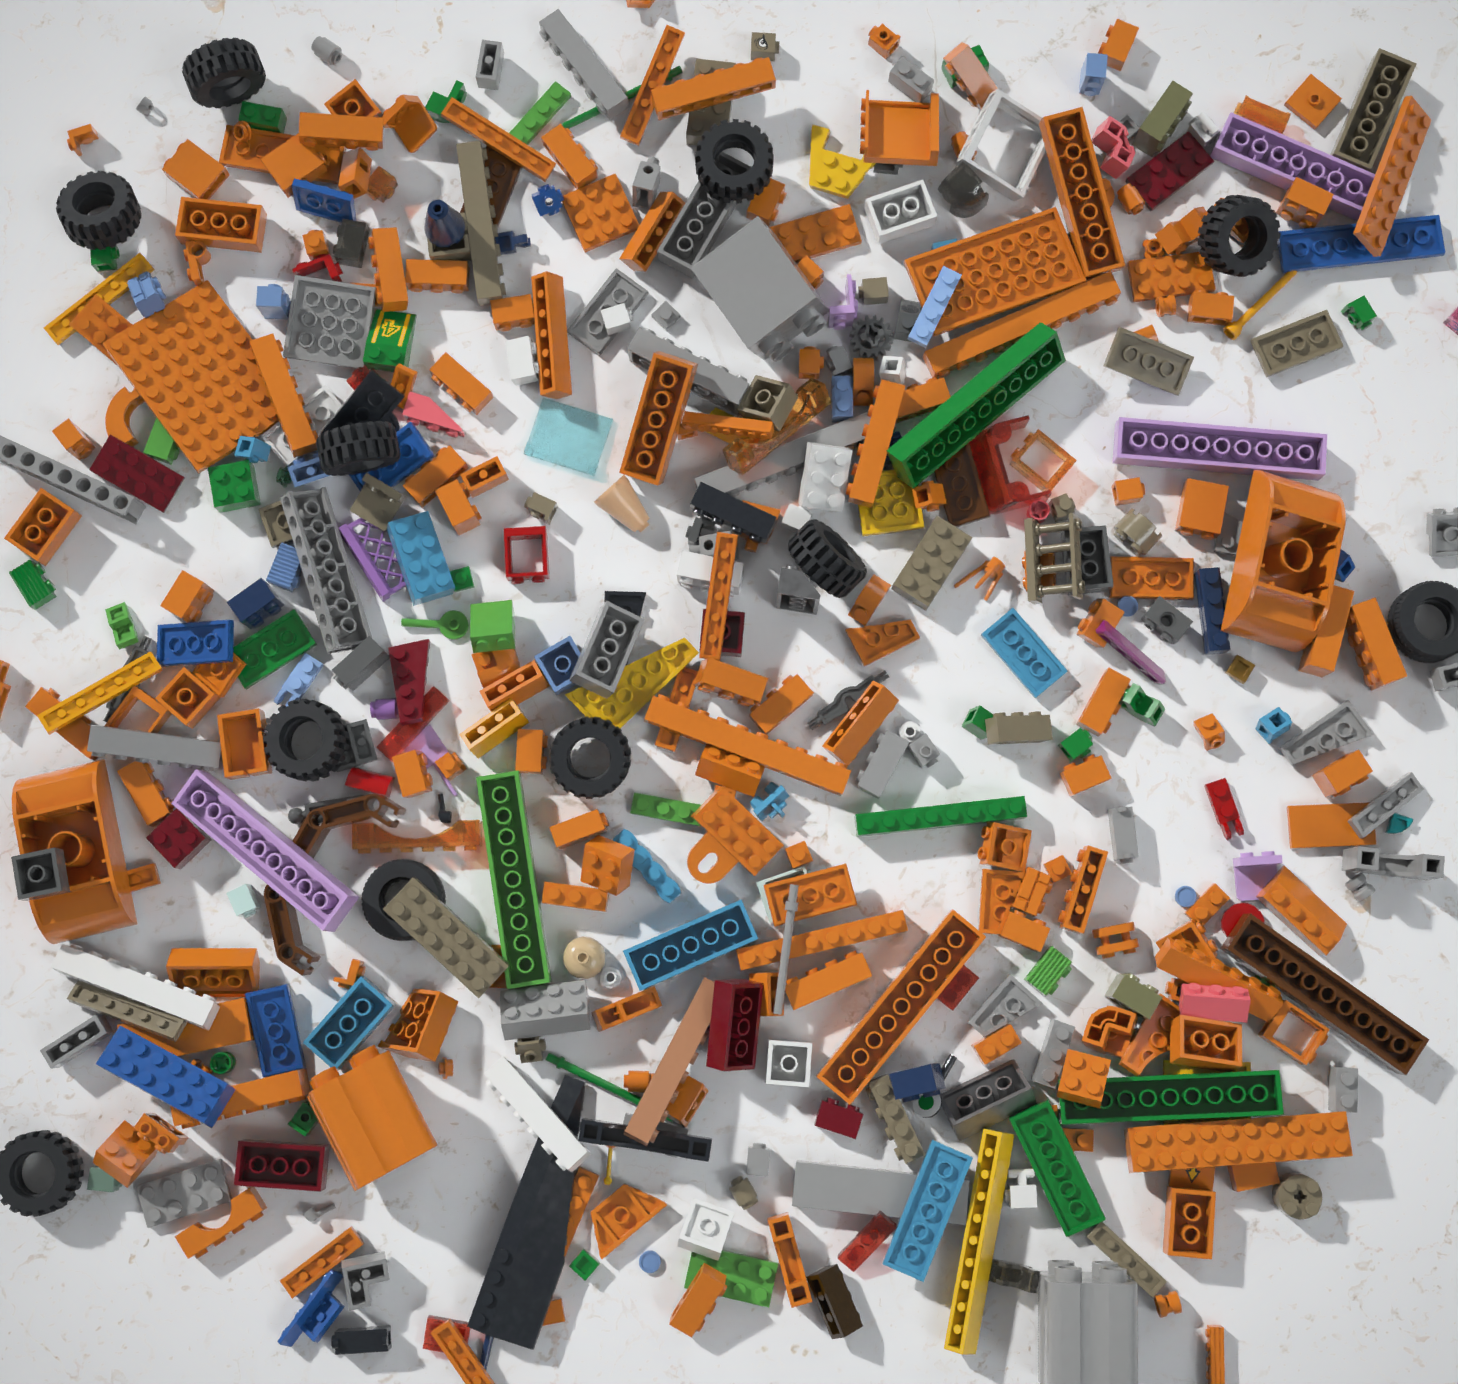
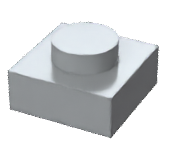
M667 301L651 314L652 318L666 331L680 318V314Z

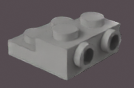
M1458 507L1453 508V512H1446V509L1439 508L1433 509V513H1427L1426 534L1429 535V556L1458 555Z

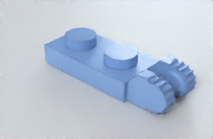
M305 652L283 684L282 689L278 692L274 703L280 704L288 692L293 694L288 702L301 699L324 664Z

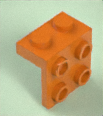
M400 95L395 100V103L383 112L381 117L383 118L384 128H394L410 153H415L437 131V125L418 96Z

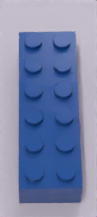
M119 1026L96 1062L98 1066L211 1129L235 1091L228 1083L122 1026Z

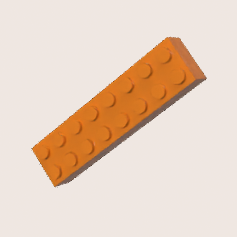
M1083 107L1045 116L1039 122V127L1070 242L1083 274L1087 280L1109 271L1112 273L1120 271L1125 267V262Z

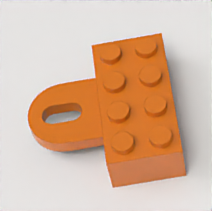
M719 786L691 815L707 832L689 851L687 868L696 880L706 884L720 881L738 862L751 875L756 876L784 845L723 786ZM715 853L717 856L716 863L707 872H700L698 869L699 863L707 854Z

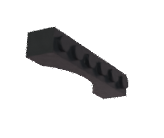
M588 1118L581 1120L579 1142L645 1150L709 1162L712 1138L658 1130L659 1133L654 1143L649 1141L648 1145L645 1146L624 1135L627 1127L626 1124Z

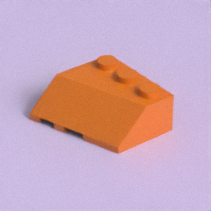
M414 988L400 1009V1018L395 1024L392 1023L390 1025L388 1037L385 1041L381 1040L377 1047L408 1058L435 1062L448 1032L452 1017L455 1014L458 1001L440 991Z

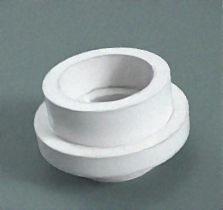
M905 722L899 729V735L911 743L919 738L920 728L914 722ZM906 729H913L914 734L907 735Z
M607 967L601 972L600 981L606 988H615L621 982V973L615 967ZM609 973H612L615 977L612 982L607 980Z

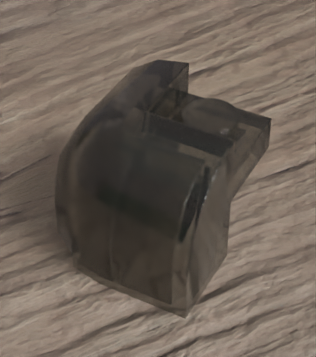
M964 161L947 175L937 189L943 198L951 204L949 212L960 218L974 216L987 205L989 194L987 192L984 193L980 186L982 180Z

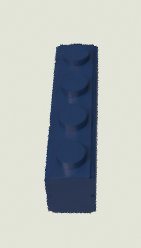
M1220 567L1199 569L1194 573L1204 654H1223L1231 649L1230 641L1228 640L1229 634L1221 631L1225 603L1224 599H1222L1224 596Z

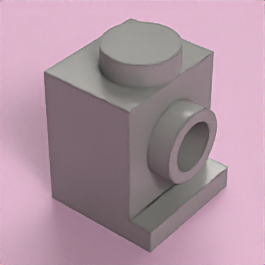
M833 346L826 350L828 356L825 361L829 371L833 370L832 376L852 374L853 366L844 346Z

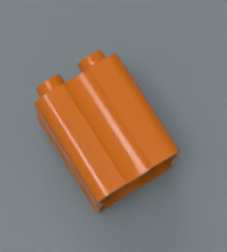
M375 1045L351 1057L349 1063L352 1070L339 1075L336 1067L333 1066L311 1078L312 1081L309 1082L313 1090L308 1093L307 1100L354 1191L438 1145L390 1051L379 1054Z

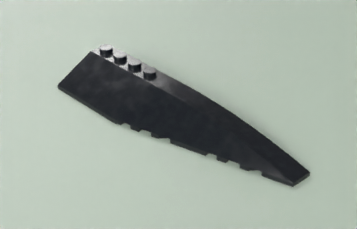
M565 1075L551 1109L578 1138L586 1082ZM539 1136L514 1196L467 1327L485 1335L531 1350L535 1348L564 1267V1252L568 1238L566 1236L567 1227L570 1221L569 1210L575 1178V1170L573 1172H570L568 1169L563 1171L555 1162L558 1158L554 1153L549 1155L541 1146L544 1142Z

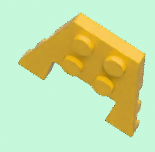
M812 125L809 186L812 189L848 199L863 181L866 173L876 163H863L864 155L862 160L825 150L831 133L830 129Z

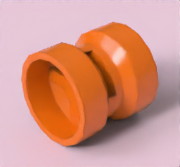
M1171 1291L1165 1296L1161 1294L1154 1296L1156 1310L1160 1318L1166 1317L1169 1313H1182L1181 1302L1176 1291Z

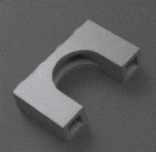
M1357 846L1343 850L1342 871L1418 880L1444 878L1445 856L1430 854L1380 853L1378 848Z

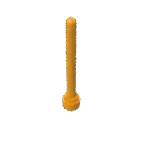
M1297 271L1286 272L1237 321L1228 323L1223 328L1225 335L1231 340H1235L1241 334L1242 327L1297 274Z

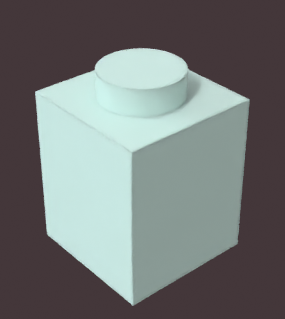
M244 884L226 893L236 916H244V919L256 914L255 910L261 908L252 886L249 884Z

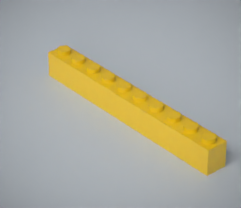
M984 1128L944 1349L962 1355L976 1354L1015 1136V1134Z

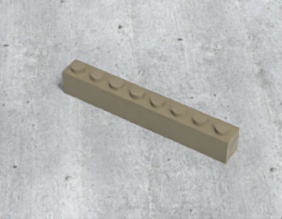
M481 141L456 144L476 295L479 306L489 305L490 300L502 299L503 295H506L505 283H501L500 276L504 275L502 263L498 264V256H501L500 245L495 243V237H498L497 224L493 225L492 218L496 217L494 205H490V198H493L492 187L488 186L487 179H491L489 166L485 167L484 160H488L486 147L482 148Z

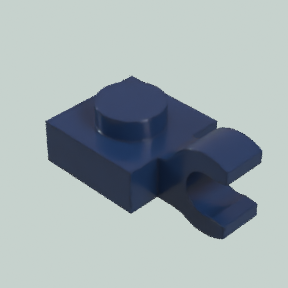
M513 231L498 233V237H495V243L500 245L501 255L517 253L516 247L526 248L531 246V240L527 237V234L515 236Z

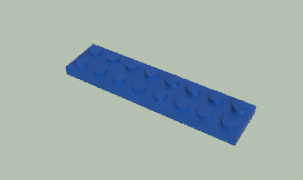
M1439 215L1394 219L1381 256L1373 257L1353 234L1357 223L1278 231L1281 232L1277 244L1279 245L1278 251L1282 273L1445 255Z

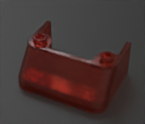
M1029 415L999 422L983 430L969 442L990 514L995 515L1027 507L1036 500L1046 502L1052 494L1051 490L1030 495L1028 486L1020 481L1009 483L999 444L1008 442L1012 431L1025 428L1030 420Z

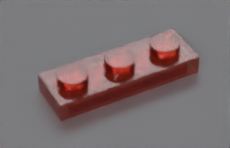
M880 1210L840 1251L837 1259L854 1272L897 1228V1224Z

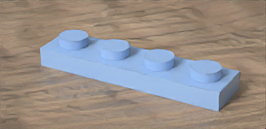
M945 266L942 267L907 338L908 340L924 348L927 347L962 274Z

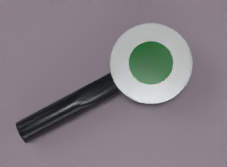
M949 1054L941 1068L944 1080L957 1059L952 1054ZM920 1094V1099L912 1101L914 1112L923 1118L935 1116L942 1106L940 1094L926 1098L923 1097V1094Z

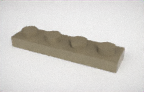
M1103 1222L1096 1224L1086 1235L1113 1262H1118V1267L1126 1268L1127 1275L1137 1282L1152 1298L1167 1282Z

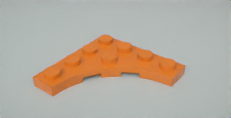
M1158 994L1162 996V999L1150 1020L1143 1019L1119 1062L1120 1066L1135 1076H1139L1146 1065L1155 1057L1170 1052V1021L1180 1015V1010L1177 1004L1162 994Z

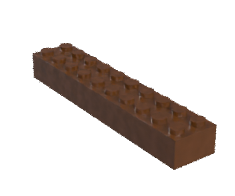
M1251 913L1241 916L1220 948L1396 1074L1407 1075L1430 1040Z

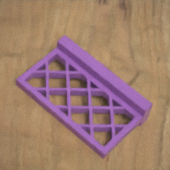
M362 518L348 525L340 526L339 531L342 539L382 602L389 599L390 595L406 587L405 581L402 582L404 579L402 573L390 571L392 561L398 563L397 558H393L394 549H392L391 557L379 554L381 544L393 547L390 542L382 541L385 531L382 530L380 540L368 537L370 528H379L371 523H367ZM359 525L368 527L365 536L357 535L353 528ZM367 541L378 543L376 553L368 552L365 549ZM378 558L389 561L387 571L378 569L376 566ZM389 575L400 578L397 586L390 588L387 583Z

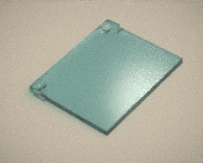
M543 398L524 449V455L595 476L613 419Z

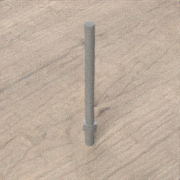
M790 884L788 901L785 903V910L787 912L773 1014L782 1015L795 911H798L797 894L799 885Z

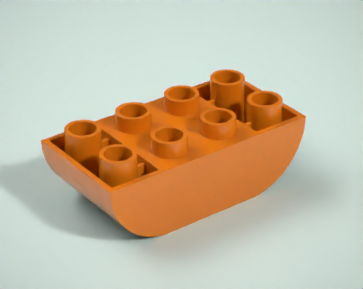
M1261 470L1253 471L1221 627L1222 632L1295 653L1303 650L1312 642L1323 625L1330 606L1345 530V506L1339 495Z
M98 760L17 780L12 790V815L20 855L50 848L63 849L70 892L29 901L36 924L45 939L51 944H58L137 925L105 760Z

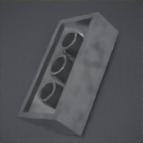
M795 566L781 568L776 608L817 615L821 595L804 572L799 571V568Z
M1014 1059L940 1094L942 1108L959 1142L982 1131L983 1128L987 1129L1037 1104L1030 1084Z

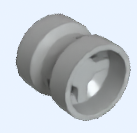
M1359 873L1345 883L1347 889L1354 893V898L1357 902L1366 899L1376 891L1371 884L1367 883L1363 873Z

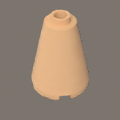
M625 475L594 501L598 507L633 532L638 530L641 533L650 525L647 522L650 518Z

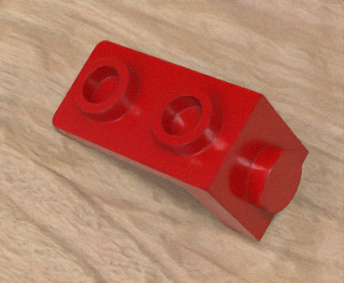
M330 253L327 255L321 254L310 262H301L292 269L294 275L307 276L327 268L332 281L342 282L340 277L343 274L338 262L334 263Z

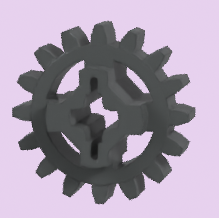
M866 315L865 321L859 318L857 321L858 325H852L853 331L850 332L849 337L853 339L850 340V345H855L853 352L860 351V358L866 355V358L874 356V359L877 360L878 354L885 356V350H891L890 344H893L894 338L891 337L893 330H888L890 323L883 324V317L878 321L876 320V315L873 316V319H869L868 315ZM865 327L864 333H860V335H858L860 330ZM869 332H870V335H872V337L875 338L874 344H873V340H871V338L868 337ZM883 340H885L883 345L878 348L879 342H883Z

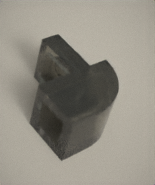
M993 1259L989 1281L1002 1286L1016 1287L1029 1293H1037L1040 1271L1024 1264Z

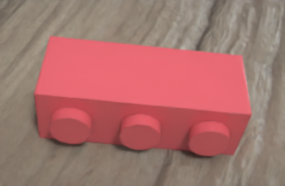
M1196 983L1182 984L1179 1000L1180 1015L1247 1023L1250 1007L1248 989L1238 986L1231 988L1219 985L1205 986Z

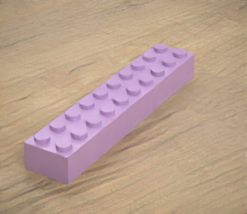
M1119 417L1115 423L1112 464L1253 475L1254 470H1261L1284 478L1319 481L1326 474L1327 434Z
M196 769L171 803L322 931L335 932L358 900V895L209 772Z

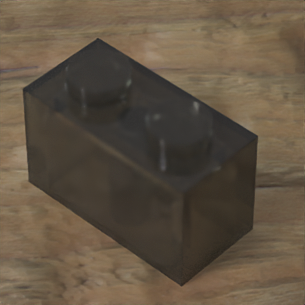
M342 219V224L337 228L338 242L333 246V256L340 265L362 268L370 233L367 223Z

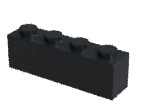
M700 482L690 503V509H693L692 512L700 517H704V515L710 517L713 523L719 526L727 525L731 527L730 530L738 535L744 533L749 536L751 541L758 544L761 542L766 544L777 517L703 482Z

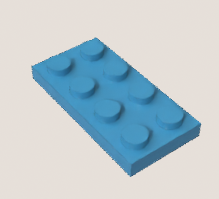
M1014 608L981 634L982 638L1034 698L1038 697L1067 672V669Z

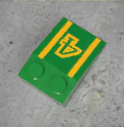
M376 309L366 340L363 363L367 369L394 372L399 363L409 367L417 318L416 314L394 311L382 312V310Z

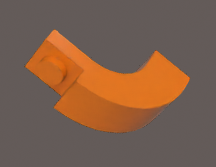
M123 387L117 392L107 408L105 417L108 437L111 434L132 447L139 442L131 431L130 417L133 411L144 403V400L135 388L130 392L126 387Z

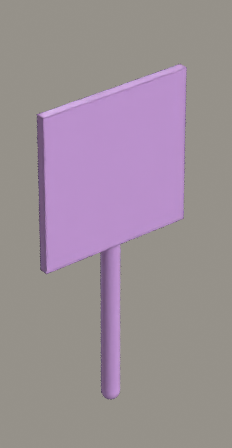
M431 725L401 744L405 752L415 749L422 751L428 761L426 768L428 769L434 765L455 797L457 796V792L435 763L448 750Z

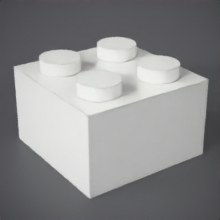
M769 1039L766 1084L809 1087L812 1043Z

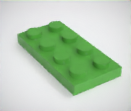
M722 1250L719 1261L695 1252L691 1253L684 1285L685 1289L689 1287L703 1263H706L727 1276L725 1283L727 1289L722 1297L769 1308L778 1262Z

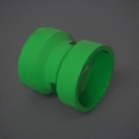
M218 1052L210 1060V1067L217 1074L231 1072L236 1066V1058L230 1052Z

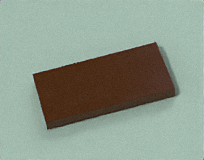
M486 145L488 160H484L485 167L489 166L491 178L487 179L488 186L492 187L493 198H490V205H494L496 217L492 218L493 225L497 224L498 229L522 167ZM464 203L462 205L460 213H465Z
M968 443L934 471L937 483L943 484L947 503L944 504V509L948 522L955 527L991 517L970 443Z

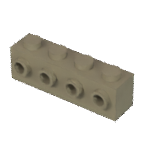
M885 1073L867 1083L869 1088L865 1090L870 1100H875L878 1106L875 1111L880 1121L884 1120L887 1128L884 1130L890 1141L894 1140L897 1146L894 1151L898 1160H903L907 1164L926 1155L900 1100H895L888 1074Z

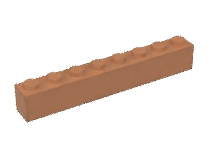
M704 977L624 1131V1135L645 1146L648 1145L649 1141L654 1143L659 1133L656 1130L659 1121L664 1123L669 1113L666 1110L669 1102L674 1104L679 1094L676 1091L679 1082L684 1084L689 1074L686 1071L689 1063L693 1065L699 1053L695 1052L698 1045L703 1046L709 1035L705 1032L711 1022L714 982Z

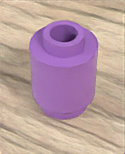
M396 698L371 701V717L377 720L398 719L399 713Z

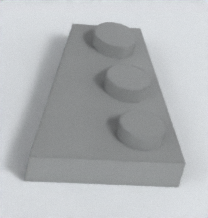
M1224 512L1221 534L1215 540L1213 552L1236 556L1242 521Z

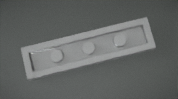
M1409 772L1349 819L1348 823L1359 838H1364L1424 790L1415 775Z

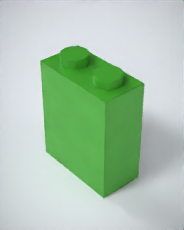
M512 600L471 604L470 640L473 653L515 649V612Z

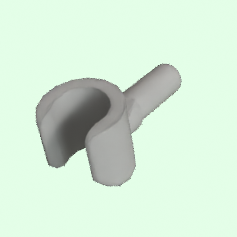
M333 1203L320 1209L318 1212L314 1207H311L304 1213V1216L308 1221L312 1222L336 1207Z

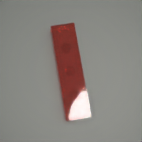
M433 686L425 694L423 721L404 726L399 722L376 748L393 762L392 757L401 754L450 700Z

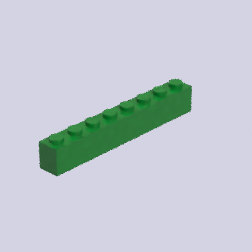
M1025 796L861 813L855 814L854 819L856 836L862 837L1025 819L1027 817Z

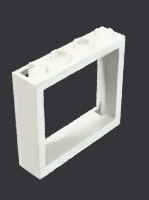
M996 89L989 94L955 164L1015 202L1020 198H1024L1025 194L1029 192L1030 187L1028 186L1037 176L1039 164L1047 156L1042 134L1016 187H1013L971 159L997 107L1041 134L1039 122L1042 117L999 89Z

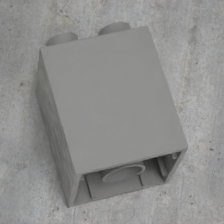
M759 216L691 267L746 347L764 361L769 357L773 362L781 360L793 350L794 347L790 343L792 339L804 332L806 337H810L820 331L827 323L823 316L829 312V308L776 234Z

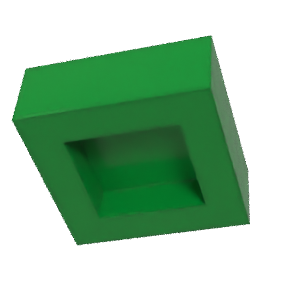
M469 566L450 571L455 585L454 592L475 587Z
M583 1249L569 1267L586 1281L599 1266L600 1262Z

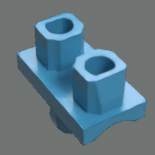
M770 782L764 789L769 795L764 801L759 796H755L750 801L754 813L761 821L768 816L773 819L777 814L782 818L785 816L782 809L787 806L785 800L789 797V794L782 785L778 786Z

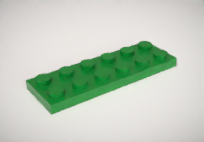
M1049 1099L1009 1117L1066 1237L1105 1221L1106 1217Z

